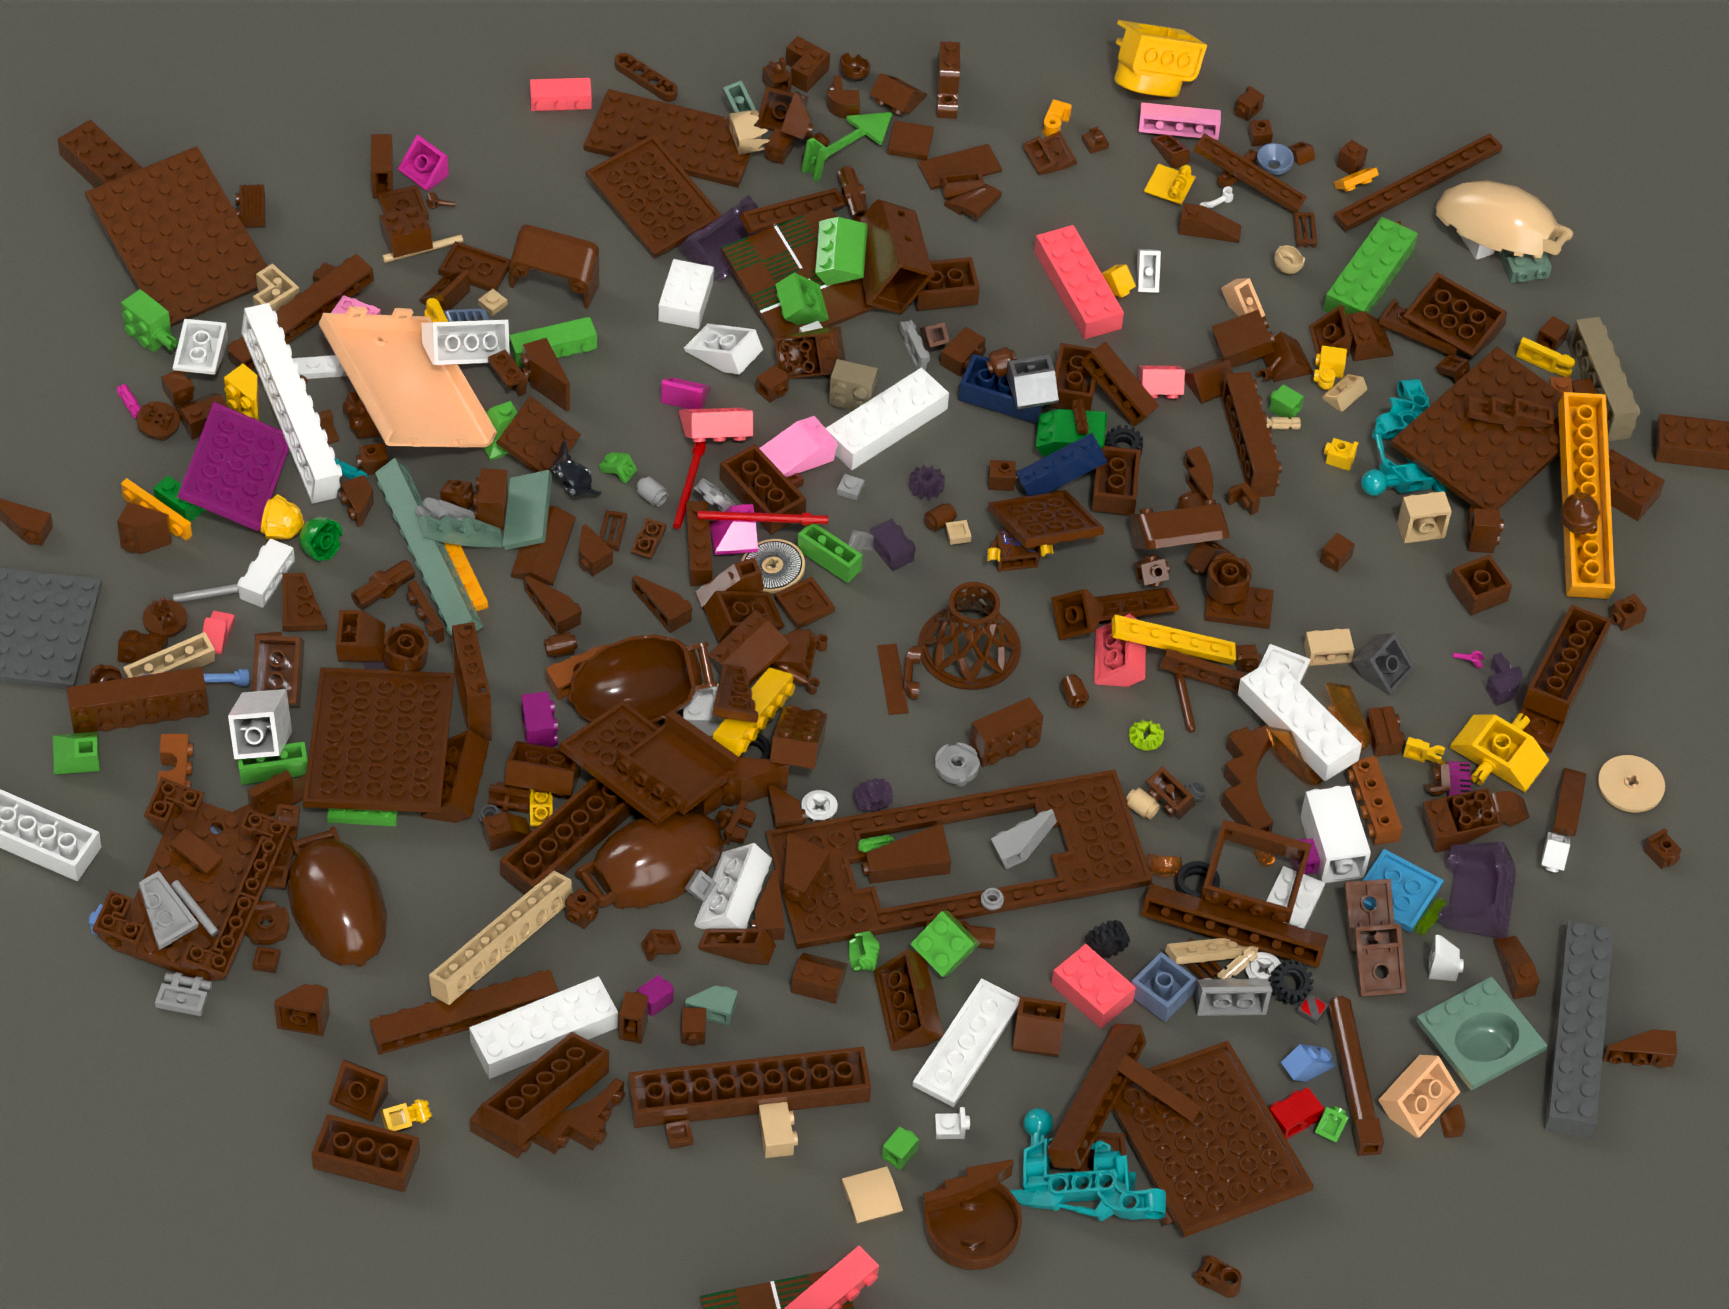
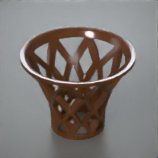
M966 582L957 586L950 595L948 608L936 613L925 623L918 640V646H921L920 659L927 671L940 682L965 690L985 689L1001 683L1013 673L1021 655L1020 638L1013 625L1000 614V598L997 592L992 587L981 582ZM982 598V599L984 600V602L986 603V605H984L981 601H979V599ZM958 611H978L989 616L981 619H970L962 616ZM947 625H949L950 634L944 637ZM941 626L938 637L932 638L937 629ZM996 628L998 629L999 639L995 636ZM964 632L968 642L959 653L958 635ZM1004 632L1006 634L1008 641L1005 640ZM984 633L987 636L984 652L982 653L977 641ZM953 640L954 653L943 660L944 645ZM991 643L998 647V663L989 656ZM933 644H937L935 662L931 658L927 647ZM1005 647L1012 649L1011 656L1007 663ZM973 648L977 660L970 670L964 657ZM957 659L964 678L951 675L943 669ZM984 661L996 671V673L990 676L975 679Z

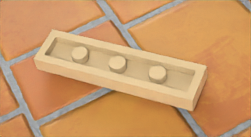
M1226 938L1167 944L1165 952L1175 963L1184 965L1187 963H1203L1206 961L1236 958L1239 955L1242 956L1243 951L1248 947L1239 945ZM1249 946L1258 953V947Z

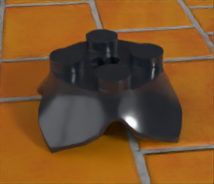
M564 440L560 445L555 461L552 463L553 465L550 467L551 472L556 478L559 477L560 480H563V489L568 495L571 494L573 498L583 495L602 494L601 491L591 489V470L571 460L567 442Z

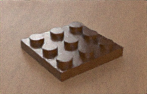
M529 396L496 441V444L536 473L550 470V467L553 465L552 463L558 455L561 443L564 440L567 442L569 452L581 434L533 397Z

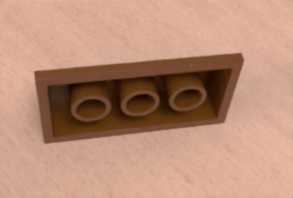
M471 729L448 739L441 813L422 812L421 817L457 823L471 817L474 811L473 807L478 794L480 779L483 775L482 770L487 758L489 742Z
M906 949L874 970L891 1050L925 1047L944 1036L928 964L919 953Z

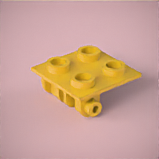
M1158 164L1144 192L1182 205L1196 176L1191 175L1192 171L1189 165L1182 166L1178 171Z

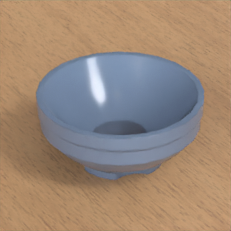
M1277 143L1262 146L1257 154L1259 167L1272 175L1288 172L1294 161L1292 151L1288 147ZM1275 163L1279 165V168L1272 169L1268 165Z

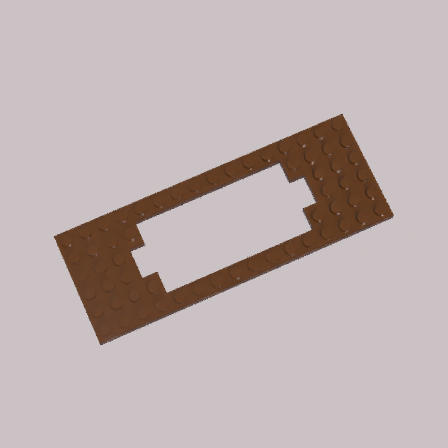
M1115 769L768 830L765 835L774 869H778L780 891L797 949L856 938L854 934L871 931L873 935L926 926L927 921H933L941 911H949L957 920L1147 886L1151 885L1153 880ZM1030 808L1035 809L1036 815L1042 811L1053 810L1057 822L1052 828L1059 827L1067 851L1051 854V862L1056 874L1055 878L997 888L1004 896V903L997 910H989L982 905L981 895L986 890L881 909L875 886L857 889L850 864L866 860V854L858 850V842L861 838ZM789 833L830 852L829 865L804 905L792 902L783 896L787 836Z

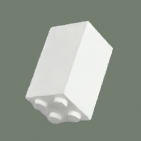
M287 689L241 693L228 715L234 759L280 756L292 733Z
M1335 786L1329 789L1307 791L1300 818L1306 838L1314 839L1320 858L1317 872L1319 880L1331 883L1364 878L1371 852L1350 786Z

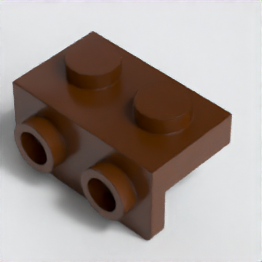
M506 349L488 357V362L507 388L512 387L519 397L527 394V377L522 373Z
M137 630L124 631L118 641L117 660L119 662L134 663L162 651L168 645V636H162L160 633L144 634Z

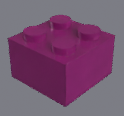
M548 692L522 694L521 710L525 742L550 747L558 745L557 718H554V700H549Z

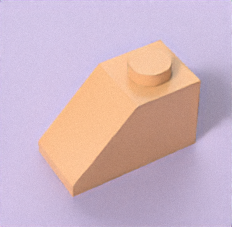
M1250 278L1235 279L1221 288L1228 306L1238 316L1255 310H1259L1261 317L1265 316Z

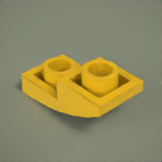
M530 789V827H538L553 814V795L551 792L540 793Z

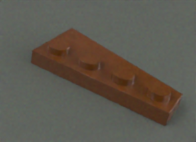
M723 664L712 715L724 719L733 718L757 723L758 712L755 711L756 704L752 700V690L749 689L746 668Z

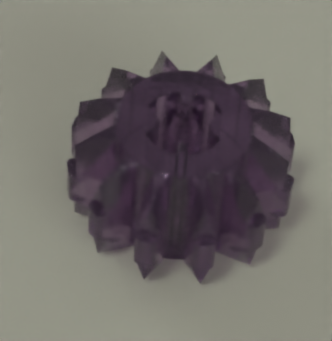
M923 464L922 469L916 467L909 476V490H912L913 496L919 495L921 500L927 497L930 501L932 496L938 498L944 490L945 477L941 474L940 469L934 470L933 465L929 468Z
M877 778L859 783V786L855 788V801L858 808L862 809L863 812H874L887 808L893 802L892 787L885 779L878 780Z

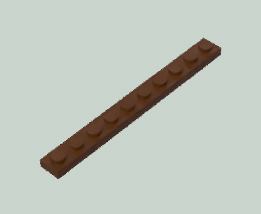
M1489 133L1336 212L1334 219L1345 231H1348L1497 154L1502 150L1503 145Z

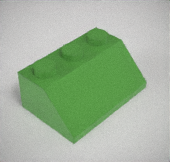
M841 217L819 222L815 273L826 286L864 278L868 227L866 223Z

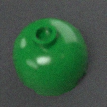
M325 517L310 519L303 526L299 536V543L303 552L317 561L330 560L336 555L341 546V542H338L340 535L343 536L341 525L337 521Z

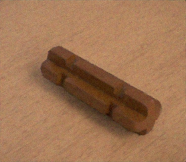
M1074 399L1072 407L1077 433L1079 435H1086L1089 432L1084 401L1082 399Z

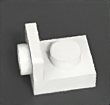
M960 1107L959 1113L935 1114L936 1139L965 1138V1131L970 1129V1116L965 1115V1107Z

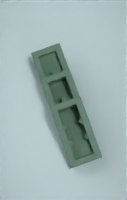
M423 515L418 519L422 535L426 538L461 546L503 547V536L500 528L471 517H466L463 521L449 516L437 520Z

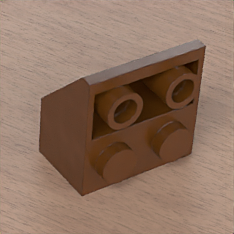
M339 610L336 641L338 661L383 662L385 623L362 610Z
M1020 996L1012 1050L1059 1057L1066 1003Z

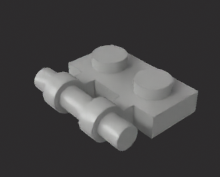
M175 972V974L166 973L164 982H169L171 985L161 983L155 1007L202 1016L208 994L201 990H211L212 981L204 980V977L199 976L195 978L183 976V973ZM181 985L189 986V987H192V988H191V989H189V988H184V987H181Z

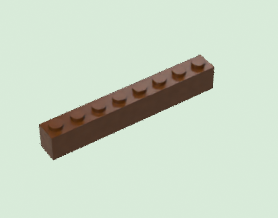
M356 253L351 258L344 260L336 269L330 270L325 277L314 282L303 293L297 294L292 301L282 305L276 311L278 318L277 324L284 331L285 343H290L320 321L323 313H331L343 295L351 298L374 281L373 268ZM243 336L231 342L227 347L229 360L236 367L244 364L253 370L255 365Z
M1151 884L1141 916L1212 937L1226 938L1246 947H1258L1260 951L1290 960L1293 959L1297 962L1301 961L1304 964L1319 968L1328 935L1284 922L1279 923L1267 917L1254 916L1250 912L1243 910H1233L1223 904H1212L1205 899L1155 884Z
M551 970L537 971L532 975L515 977L510 981L500 984L494 983L482 989L469 990L460 995L450 1005L439 1000L425 1002L420 1006L410 1009L404 1008L392 1014L379 1015L369 1020L370 1032L377 1053L381 1055L469 1030V1027L559 991Z
M1115 1023L1112 1031L1108 1034L1107 1040L1100 1049L1097 1059L1091 1065L1090 1072L1086 1079L1083 1080L1082 1086L1078 1094L1075 1095L1069 1111L1066 1112L1061 1126L1058 1127L1054 1139L1048 1146V1155L1051 1157L1054 1167L1081 1168L1128 1077L1116 1069L1125 1054L1137 1062L1147 1043L1141 1025Z

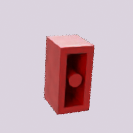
M1307 1087L1301 1091H1294L1282 1102L1276 1101L1270 1106L1269 1110L1284 1136L1288 1139L1319 1122L1323 1116L1324 1107Z

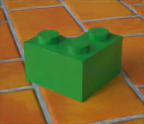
M167 475L153 487L154 497L189 522H192L206 509L178 498L177 495L182 484Z

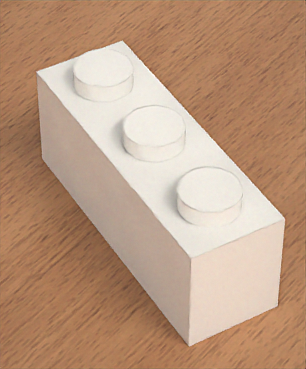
M270 539L266 545H263L257 559L250 563L248 572L238 582L237 588L239 589L240 599L264 608L282 581L283 573H287L294 563V548Z

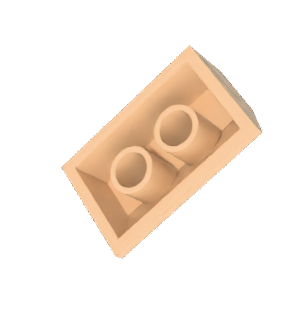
M1419 1055L1378 1101L1392 1121L1414 1137L1419 1138L1456 1098L1460 1091L1439 1056Z

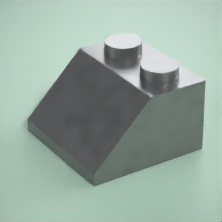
M1395 633L1377 634L1352 660L1361 677L1387 695H1391L1416 668Z

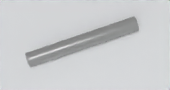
M238 584L174 594L173 600L179 603L238 593Z
M178 880L174 881L171 884L174 891L212 937L216 936L219 933L217 927Z

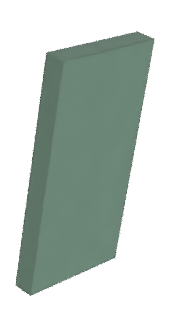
M550 470L510 478L502 545L505 550L545 542L552 473Z

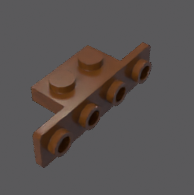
M286 770L281 774L274 775L271 779L261 784L254 785L248 790L249 804L233 813L245 816L247 809H251L271 817L276 813L277 804L294 805L302 801L306 774L292 781V776Z

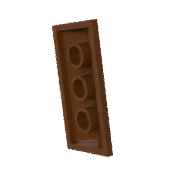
M549 506L545 542L520 547L511 577L524 580V577L530 576L546 585L553 586L576 517L556 506Z
M1168 587L1095 597L1105 608L1100 621L1111 620L1114 615L1125 616L1130 613L1132 616H1141L1180 610V606Z

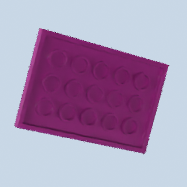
M213 402L177 497L259 531L266 503L272 497L289 450L282 431Z

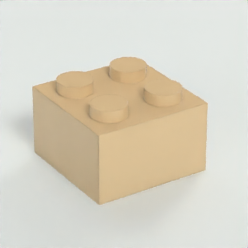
M1444 491L1403 497L1397 525L1404 543L1445 538L1452 511Z

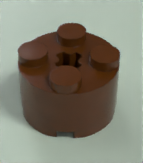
M1224 553L1212 560L1208 568L1206 589L1217 604L1236 603L1247 597L1252 568L1245 558L1242 557L1240 559L1235 557L1236 554Z
M403 623L396 628L393 626L386 632L383 645V661L387 669L420 671L425 666L429 641L422 628L414 624Z

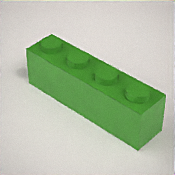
M590 317L509 335L510 351L518 367L523 366L520 354H523V344L547 338L557 358L597 349V333Z

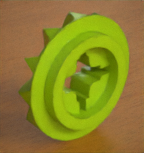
M1142 719L1138 723L1134 722L1133 726L1129 729V740L1138 749L1145 751L1154 750L1163 743L1164 730L1160 728V724L1153 723L1152 719L1149 722ZM1149 730L1150 735L1144 739V733Z

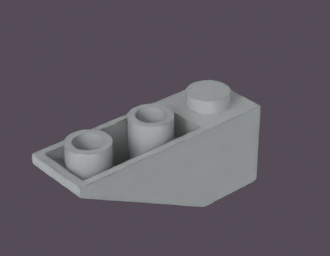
M1052 809L1042 811L1036 817L1028 821H1022L1015 827L1007 831H1001L991 838L994 849L1005 870L1027 860L1055 825L1057 820Z

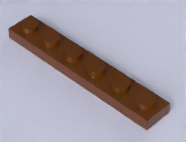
M1205 133L1193 149L1196 153L1293 213L1299 211L1307 196Z
M833 188L745 211L739 217L749 234L777 226L830 205L833 211L843 209L846 204L838 189Z

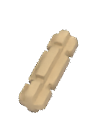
M1267 417L1266 425L1267 428L1271 427V429L1288 430L1291 428V430H1299L1301 420L1298 417H1291V419H1288V417H1271L1269 419Z
M1248 947L1243 951L1242 956H1237L1226 966V970L1222 969L1217 974L1218 978L1227 979L1233 975L1234 977L1237 976L1249 965L1248 962L1252 963L1258 958L1256 951Z

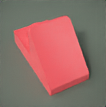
M213 610L211 618H205L203 632L208 636L215 649V653L222 655L235 622V615Z

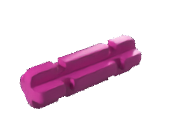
M122 384L117 387V393L131 412L132 417L137 419L138 411L142 407L138 405L139 403L133 393L129 391V387L126 384Z

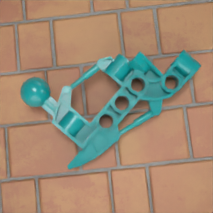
M1420 379L1397 381L1399 398H1389L1392 404L1389 413H1384L1376 418V425L1372 432V438L1376 440L1382 460L1379 465L1380 470L1371 469L1362 476L1361 487L1365 493L1371 496H1378L1387 487L1392 486L1399 493L1430 490L1434 486L1436 492L1444 491L1446 494L1447 487L1410 459L1407 458L1409 464L1396 465L1385 458L1382 439H1393L1430 406L1429 398L1423 389Z
M1042 1108L1031 1109L1025 1115L1023 1121L1024 1129L1027 1134L1031 1135V1146L1024 1149L1023 1187L1025 1190H1009L1016 1198L1018 1204L1038 1209H1052L1054 1211L1060 1208L1076 1211V1213L1097 1217L1099 1221H1104L1113 1214L1119 1218L1129 1220L1162 1219L1166 1216V1192L1157 1188L1135 1191L1136 1172H1129L1127 1155L1121 1156L1119 1150L1113 1151L1109 1144L1101 1140L1093 1143L1090 1149L1095 1150L1094 1171L1049 1174V1162H1052L1048 1155V1146L1054 1137L1048 1140V1138L1045 1139V1136L1052 1130L1053 1118L1048 1111ZM1112 1182L1109 1187H1103L1105 1183ZM1089 1183L1085 1189H1080L1081 1185ZM1060 1185H1065L1064 1189L1056 1191ZM1101 1200L1096 1210L1064 1204L1065 1202ZM1130 1203H1136L1133 1208H1127Z

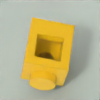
M1333 438L1332 443L1327 442L1324 454L1327 455L1325 464L1350 471L1359 442L1354 441L1353 444Z

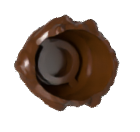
M1583 492L1570 495L1565 500L1560 511V515H1562L1561 524L1577 535L1587 534L1592 529H1596L1598 516L1600 515L1596 500L1591 495Z

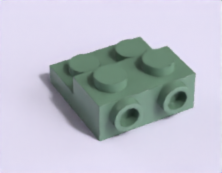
M1505 249L1502 252L1498 251L1510 283L1549 278L1552 266L1546 252L1543 253L1541 258H1533V255L1524 254L1523 257L1514 256V252Z

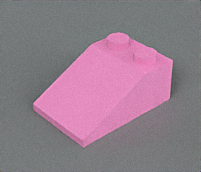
M815 416L797 421L759 449L786 477H789L795 473L834 461L838 442Z

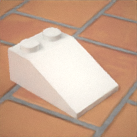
M184 319L173 370L215 375L227 347V324Z
M707 324L684 347V350L722 372L740 374L756 359L763 348L755 329Z

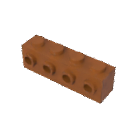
M1377 757L1361 758L1346 770V779L1353 787L1352 794L1354 800L1358 801L1360 818L1365 820L1367 837H1371L1374 846L1399 842L1403 828Z

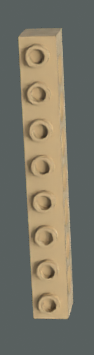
M552 871L429 974L431 995L450 1005L566 907L565 900L573 893L571 879L556 871Z

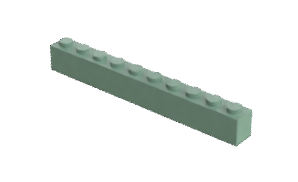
M394 458L375 472L378 479L377 485L385 493L386 497L384 499L388 506L392 508L394 512L392 516L401 527L400 533L409 544L407 548L416 558L415 565L424 575L422 579L432 592L430 596L439 607L438 613L447 624L446 630L452 636V625L474 622L477 632L484 627L444 543L423 537L418 521L420 517L415 512V508L418 505L424 506L423 499L407 466Z

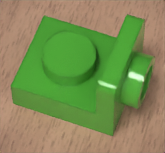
M1333 1106L1332 1109L1326 1107L1315 1133L1337 1143L1346 1123L1349 1121V1117L1345 1115L1346 1111L1336 1106Z

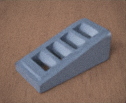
M485 308L444 311L448 322L471 321L470 318H474V321L489 320Z

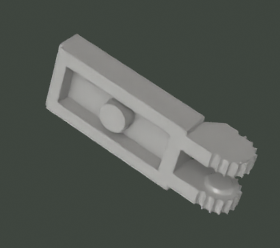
M427 497L423 501L424 506L418 505L415 508V512L420 518L426 515L437 520H441L445 516L463 521L466 517L475 519L473 511L440 499L436 500Z

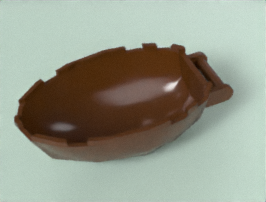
M654 634L628 637L604 646L595 652L596 654L580 664L571 678V690L568 694V699L573 703L579 713L578 715L591 722L621 701L626 702L652 723L663 720L669 711L673 710L678 713L695 698L698 691L717 686V682H714L707 652L708 642L687 646L678 639ZM694 650H698L705 684H702L701 667Z
M690 810L684 815L677 811L658 825L654 824L647 817H643L630 822L609 836L598 850L595 859L579 867L575 874L583 880L591 893L596 896L599 908H604L612 903L615 908L624 909V907L648 908V905L659 902L663 904L687 892L685 887L696 870H702L707 875V872L717 865L724 848V842L716 821L696 810ZM590 874L592 876L594 875V877L597 879V881L602 886L604 891L607 893L606 895L603 894V892L600 890V888L595 883Z
M335 826L330 827L328 831L298 840L295 838L290 839L295 859L290 869L287 893L292 916L303 937L320 952L323 958L341 967L342 965L354 964L357 967L364 966L367 960L376 954L378 956L386 939L387 911L377 877L366 859L351 845L340 840Z

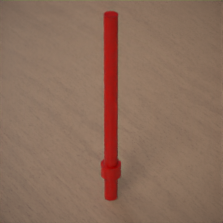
M705 438V442L694 443L692 449L693 457L673 523L675 529H680L686 512V501H689L701 456L705 454L707 438Z
M698 511L697 519L802 523L805 526L828 524V515H811V513L802 512V514Z

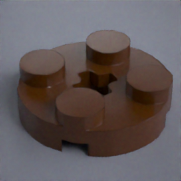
M273 901L258 902L245 935L254 945H270L285 940L290 928L287 910L284 907L281 908ZM265 919L272 922L269 926L261 925Z

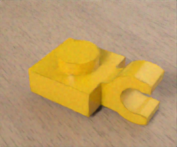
M1408 737L1403 757L1423 763L1425 760L1434 763V761L1442 760V757L1436 754L1443 755L1445 748L1440 745L1430 748V743Z

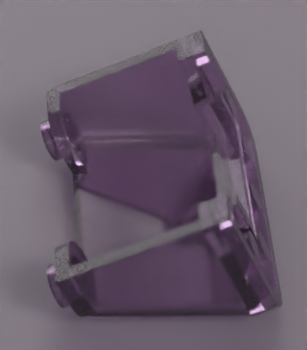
M750 195L746 196L740 201L739 205L732 207L727 213L704 229L691 234L679 246L680 251L693 263L714 267V280L718 278L721 281L731 274L729 272L731 268L720 252L721 247L761 232L757 231L748 234L739 217L742 212L759 207Z
M1504 841L1451 845L1450 855L1447 856V865L1452 869L1454 879L1450 906H1443L1442 910L1439 911L1440 924H1443L1447 929L1493 938H1506L1509 930L1516 868Z

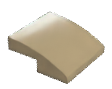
M888 1167L841 1179L847 1202H850L855 1224L903 1211Z

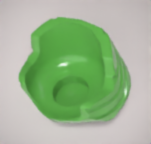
M871 931L854 934L856 938L849 941V959L852 971H874L880 954L879 942Z

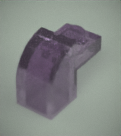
M1500 652L1493 655L1490 669L1494 675L1488 678L1485 688L1495 706L1511 701L1517 695L1522 679L1520 666L1512 668L1510 662Z

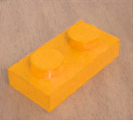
M1377 168L1362 169L1334 181L1335 188L1344 189L1345 192L1351 191L1359 183L1363 185L1372 182V178L1379 175Z

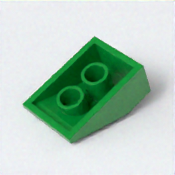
M1057 409L1039 414L1036 448L1043 457H1046L1090 433H1093L1100 448H1103L1105 444L1107 413L1086 411L1089 432L1086 435H1079L1077 433L1073 410Z

